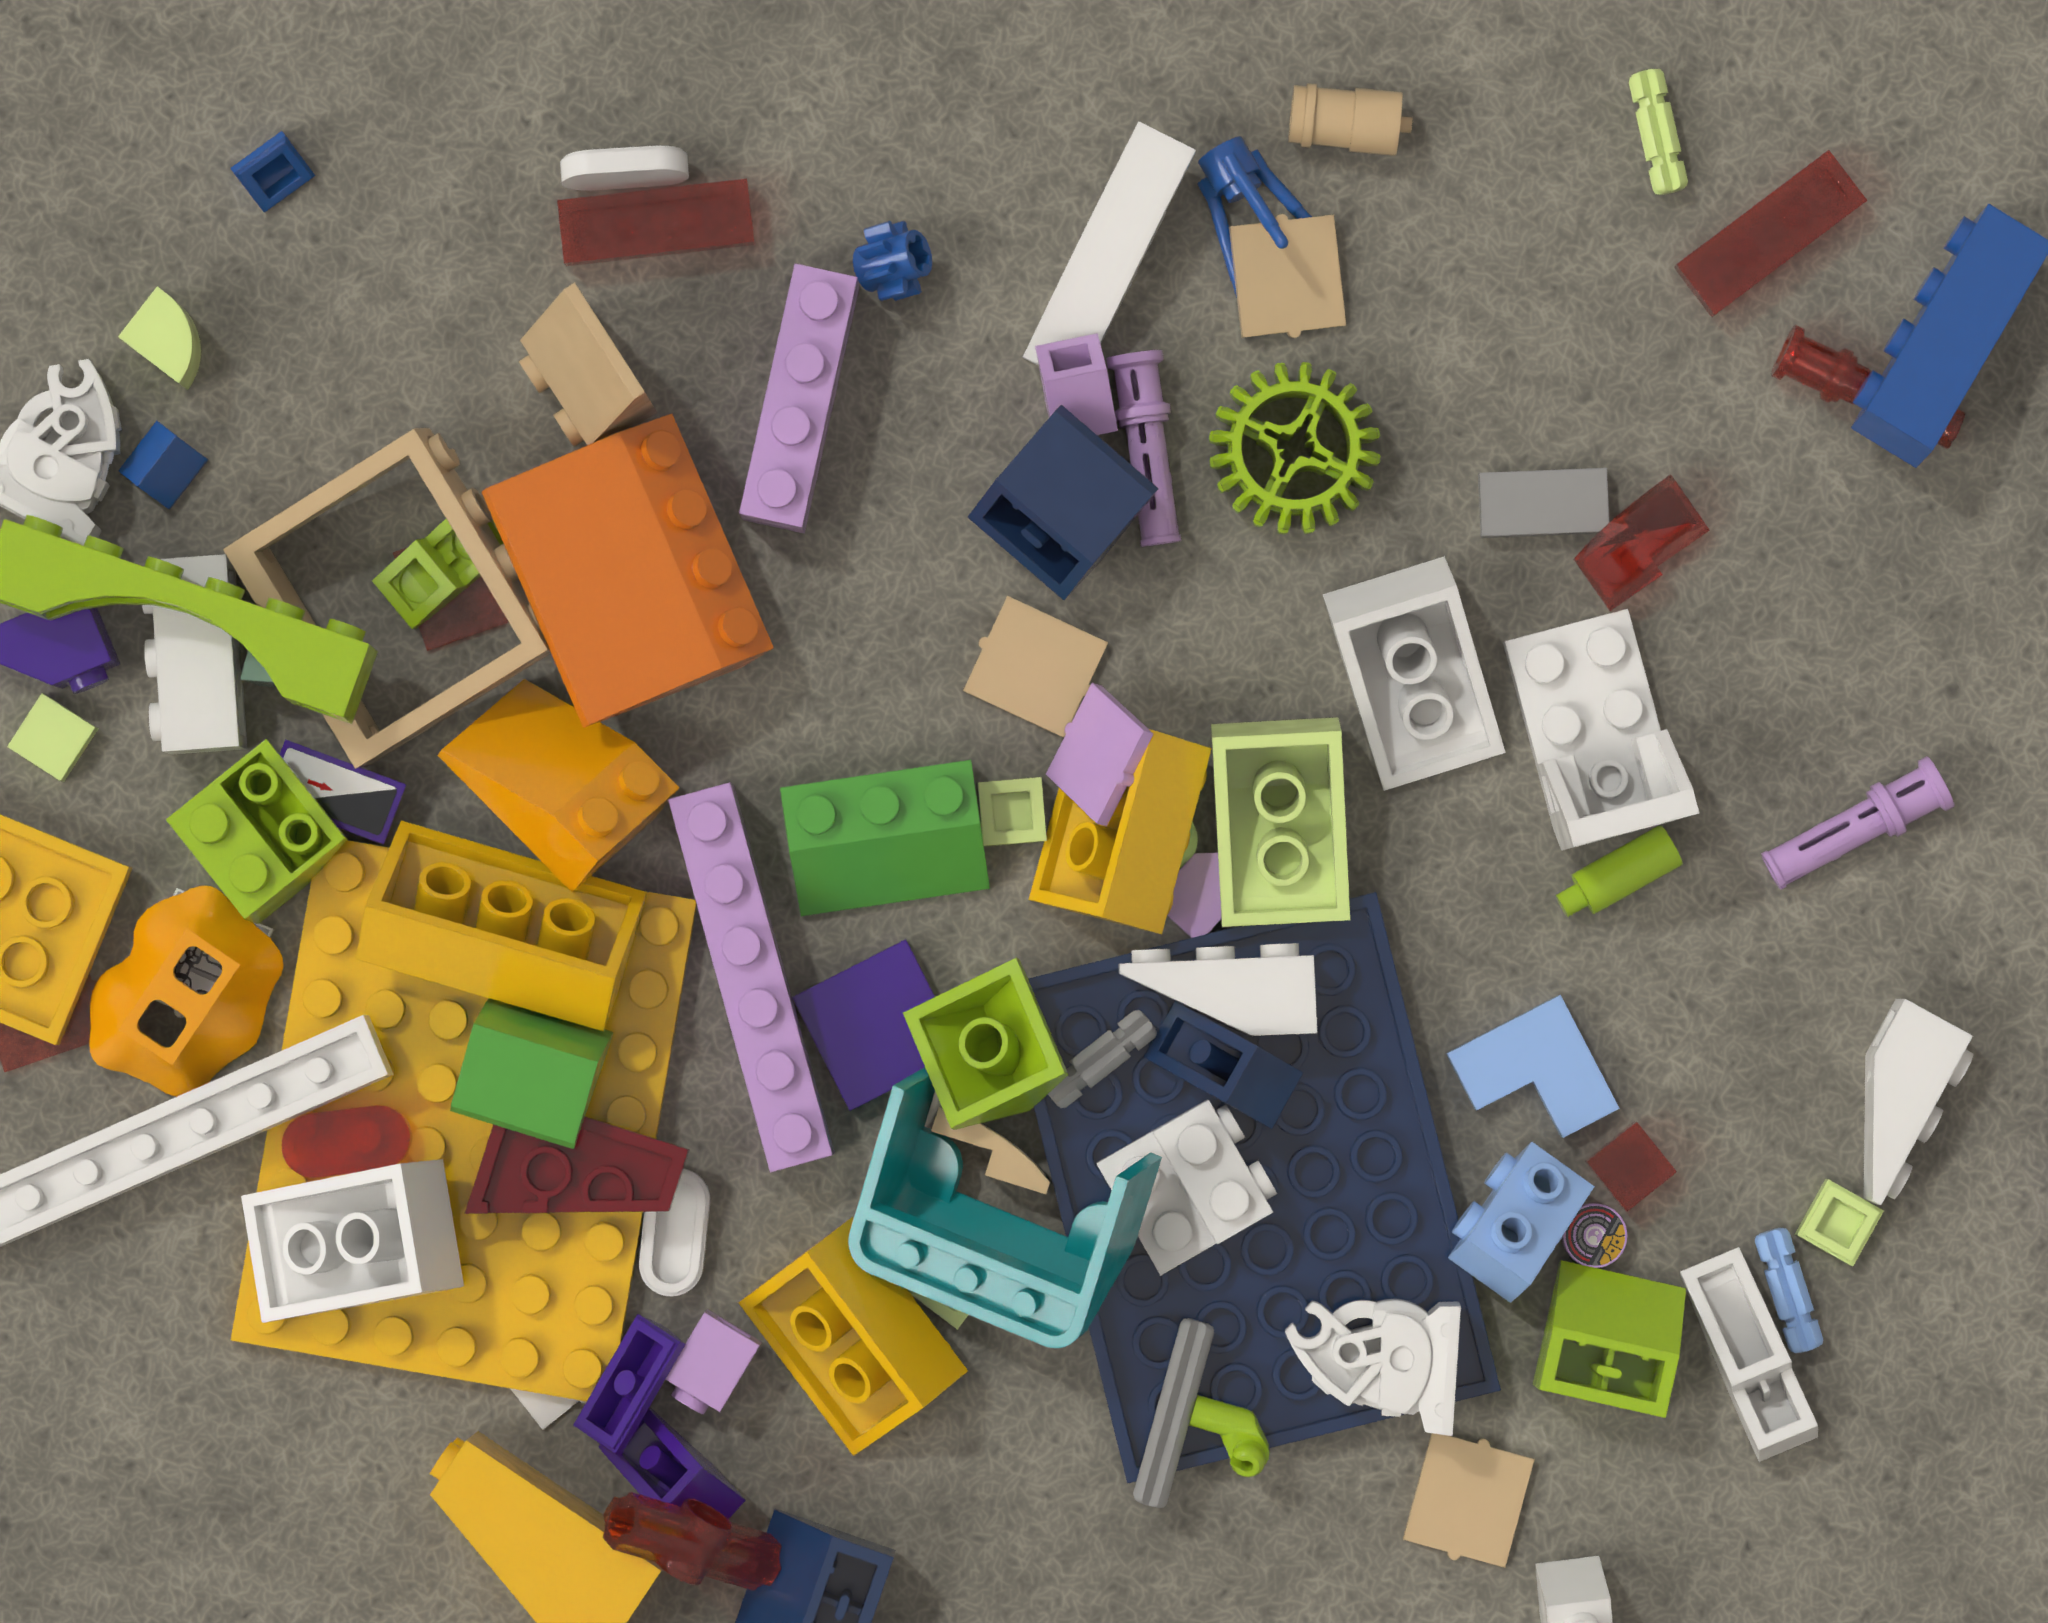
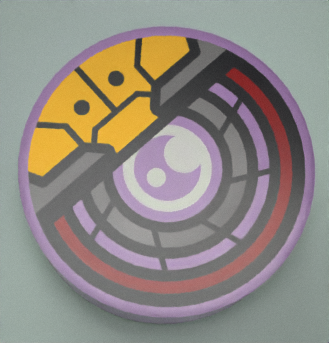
M1587 1203L1582 1205L1561 1239L1565 1251L1574 1261L1584 1266L1600 1268L1613 1263L1621 1256L1627 1243V1229L1622 1217L1614 1209L1603 1204Z

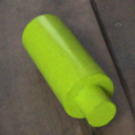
M1658 825L1571 874L1574 885L1555 896L1567 917L1585 907H1588L1594 915L1682 866L1683 862L1662 825Z

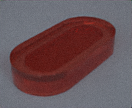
M385 1105L310 1113L296 1118L288 1125L282 1137V1154L288 1166L296 1173L305 1177L316 1178L356 1173L400 1163L410 1150L412 1131L409 1122L401 1112Z

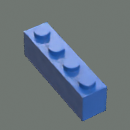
M1988 204L1974 221L1965 216L1960 220L1944 246L1945 250L1953 254L1943 272L1933 267L1913 299L1923 305L1913 323L1903 318L1885 345L1883 351L1892 356L1883 374L1881 375L1872 370L1852 402L1862 409L1852 424L1851 429L1915 468L1934 450L2048 255V239L1991 204Z

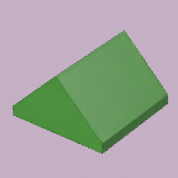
M488 998L473 1024L450 1111L574 1149L606 1058L613 1032L605 1029L603 1032Z

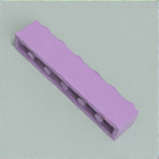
M729 782L668 799L769 1170L774 1172L832 1156L835 1152L735 787Z

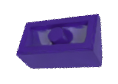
M637 1314L573 1425L614 1454L621 1456L683 1350L685 1343L663 1325Z

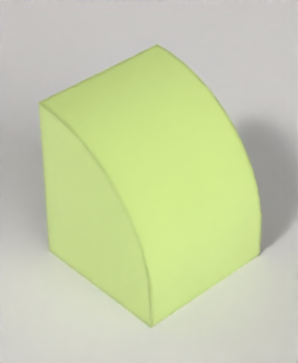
M157 286L118 337L188 390L197 375L200 364L201 344L199 334L186 310Z

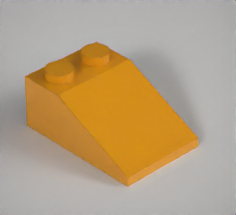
M526 679L517 684L447 744L437 755L572 893L650 824L669 802L668 799H671L679 789V786L634 741L601 722L583 728L575 707Z

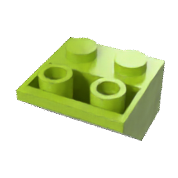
M268 739L261 742L166 819L242 917L255 924L261 923L311 882L312 877L319 873L347 840Z
M1560 1260L1532 1385L1539 1390L1666 1418L1680 1356L1686 1288Z

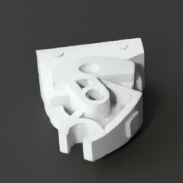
M89 359L78 361L79 366L84 372V379L76 388L63 386V368L60 364L49 366L47 372L49 391L34 396L25 404L18 419L9 426L0 441V507L23 519L26 518V515H31L63 527L60 538L82 546L87 535L99 538L102 531L87 514L94 510L99 501L102 502L110 486L106 482L109 464H112L114 455L120 454L119 431L122 430L119 411L113 406L104 381ZM53 409V412L35 427L37 419L45 411Z
M1386 1299L1377 1302L1357 1300L1344 1304L1332 1313L1321 1303L1312 1300L1305 1310L1310 1314L1316 1315L1321 1320L1322 1326L1319 1333L1313 1337L1302 1336L1293 1322L1285 1329L1292 1348L1312 1375V1381L1327 1395L1332 1394L1347 1406H1350L1353 1402L1361 1406L1365 1404L1379 1409L1384 1416L1401 1417V1413L1414 1415L1420 1411L1425 1432L1453 1436L1461 1312L1459 1302H1438L1427 1312L1422 1307L1401 1299ZM1357 1318L1373 1319L1371 1325L1352 1330L1346 1326L1350 1321Z

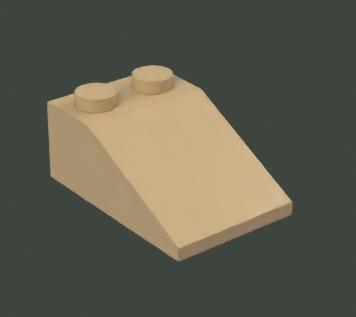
M575 282L558 295L520 339L529 355L521 359L519 363L539 394L550 387L559 400L563 409L553 414L573 447L582 441L589 445L620 431L635 427L657 413L642 386Z

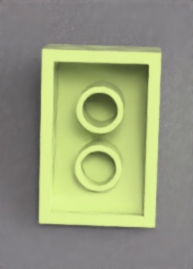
M1339 718L1211 724L1222 927L1350 920L1342 732Z

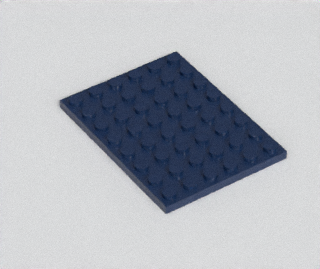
M1376 892L1349 899L1350 920L1237 926L1145 949H1170L1171 961L1196 960V948L1234 946L1235 959L1261 958L1260 945L1299 943V956L1314 955L1317 1033L1250 1036L1178 1002L1303 1072L1272 1129L1144 1058L1152 1041L1139 1051L1135 1047L1129 1052L1131 1057L1092 1088L1088 1085L1080 1090L1083 1095L1066 1108L1058 1107L1048 1094L1034 1106L1067 1237H1069L1074 1219L1080 1211L1093 1203L1109 1201L1112 1190L1097 1166V1162L1207 1099L1212 1104L1214 1110L1227 1105L1245 1136L1244 1139L1235 1143L1245 1164L1249 1166L1259 1161L1277 1192L1275 1196L1267 1200L1273 1213L1223 1242L1211 1246L1161 1276L1139 1237H1137L1134 1249L1089 1326L1127 1484L1137 1481L1180 1322L1187 1318L1208 1323L1214 1329V1336L1197 1395L1252 1411L1256 1415L1269 1443V1448L1395 1417L1384 1416L1381 1414V1410L1365 1404L1361 1406L1352 1402L1350 1406H1347L1332 1394L1327 1395L1312 1381V1375L1298 1358L1285 1333V1329L1292 1322L1296 1325L1298 1332L1302 1336L1313 1337L1319 1333L1322 1326L1321 1320L1316 1315L1310 1314L1305 1310L1312 1300L1321 1303L1332 1313L1344 1304L1357 1300L1377 1302L1386 1299H1401L1412 1302L1427 1312L1438 1302H1459L1461 1312L1455 1402L1501 1391L1473 1276L1448 1259L1460 1240L1458 1236L1452 1233L1453 1228L1458 1222V1216ZM1132 953L1028 978L1066 1069L1072 1065L1069 1062L1072 1058L1108 1030H1111L1113 1033L1120 1028L1117 1023L1135 1010L1142 1011L1154 1025L1157 1032L1163 1024L1175 1000L1119 974V964L1132 963ZM1357 1318L1350 1321L1346 1326L1352 1330L1371 1325L1373 1319ZM1188 1426L1176 1471L1230 1458L1220 1434Z

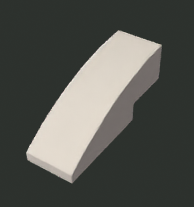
M1735 1248L1680 1271L1682 1281L1704 1336L1758 1461H1763L1818 1438V1424L1792 1370V1361L1740 1248Z

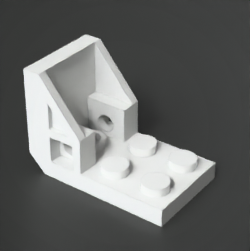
M1628 609L1503 642L1551 823L1561 851L1699 814L1693 787L1667 729L1662 731L1660 729Z

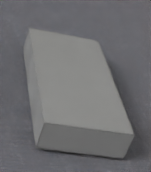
M1607 468L1486 472L1478 474L1481 538L1596 534L1610 531Z

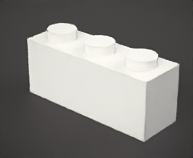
M226 554L160 559L183 568L184 572L181 579L205 587L208 577H212L236 586V572ZM142 605L144 614H153L155 639L145 640L147 675L149 678L157 677L159 703H150L149 727L152 741H161L162 752L168 754L247 749L243 680H240L242 673L240 642L221 628L190 614L154 605Z

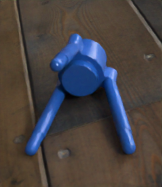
M1240 136L1216 146L1199 159L1198 164L1206 177L1197 183L1208 203L1235 295L1236 286L1229 223L1221 196L1224 195L1228 203H1234L1245 197L1265 230L1280 249L1288 246V239L1257 190L1262 185L1261 181L1296 219L1312 217L1268 168L1259 150L1250 152L1245 141Z

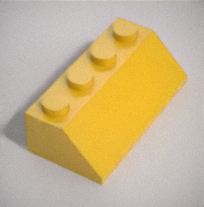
M401 820L365 904L356 960L604 1032L621 985L647 892L590 876L572 893L542 861Z

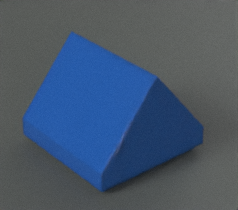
M283 131L230 168L264 213L315 176Z
M156 421L118 471L170 510L208 459L160 422Z

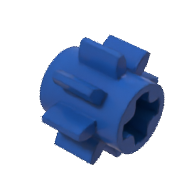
M887 221L865 228L864 235L868 244L858 246L853 254L854 272L861 286L868 292L877 291L880 301L890 298L897 301L920 294L922 291L917 278L927 276L932 269L931 250L923 234L918 230L908 231L905 221L895 224Z

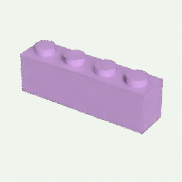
M794 264L739 511L742 520L805 534L858 296L859 282L857 277Z

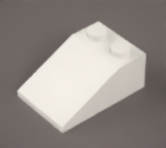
M1445 556L1323 594L1340 654L1384 791L1506 753L1458 588Z
M443 1159L400 1163L241 1196L262 1323L464 1287Z

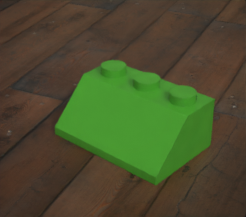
M971 760L780 787L789 854L801 916L990 889Z

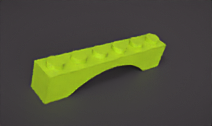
M26 515L23 525L7 519L3 520L0 529L1 604L50 621L79 610L115 604L154 605L190 614L221 628L242 643L265 668L282 697L290 703L350 724L353 723L378 653L370 644L363 642L366 631L335 619H329L326 629L304 622L302 619L305 610L273 598H268L265 608L242 600L244 589L212 577H208L205 587L181 579L184 572L183 568L154 557L147 556L144 566L120 559L124 548L96 537L87 535L82 546L60 538L63 527L38 517Z

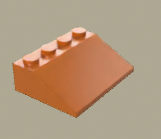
M673 414L615 433L492 485L481 492L583 728L742 668L774 649Z

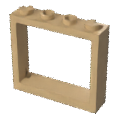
M430 428L412 429L223 549L256 605L265 608L268 598L277 599L305 610L302 621L316 625L269 547L403 462L411 459L503 611L521 644L381 731L378 729L362 700L352 724L322 714L355 769L375 763L551 654L504 544L500 545L488 525L493 518L484 498L475 488L466 489L454 469L460 465L455 450L449 449L441 434L437 433L434 435Z

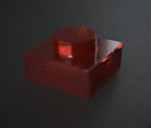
M1635 1121L1585 1160L1586 1164L1625 1212H1628L1677 1172L1638 1122Z

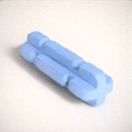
M1775 1228L1760 1233L1755 1237V1245L1760 1260L1766 1262L1768 1266L1764 1273L1779 1320H1785L1787 1327L1782 1330L1788 1349L1794 1353L1813 1350L1823 1344V1336L1818 1320L1812 1319L1810 1315L1814 1308L1799 1261H1793L1791 1255L1796 1251L1790 1232L1786 1228Z

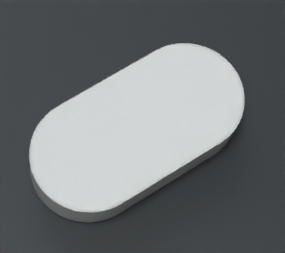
M673 146L582 150L570 153L560 161L562 186L572 190L596 191L678 184L689 178L688 155L681 148Z
M683 1169L670 1211L644 1212L639 1270L645 1284L654 1292L664 1296H678L691 1290L700 1280L704 1269L710 1192L705 1181L697 1173L688 1169Z

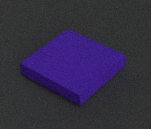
M906 939L792 997L849 1111L892 1090L893 1085L925 1067L903 1012L934 998L935 995Z

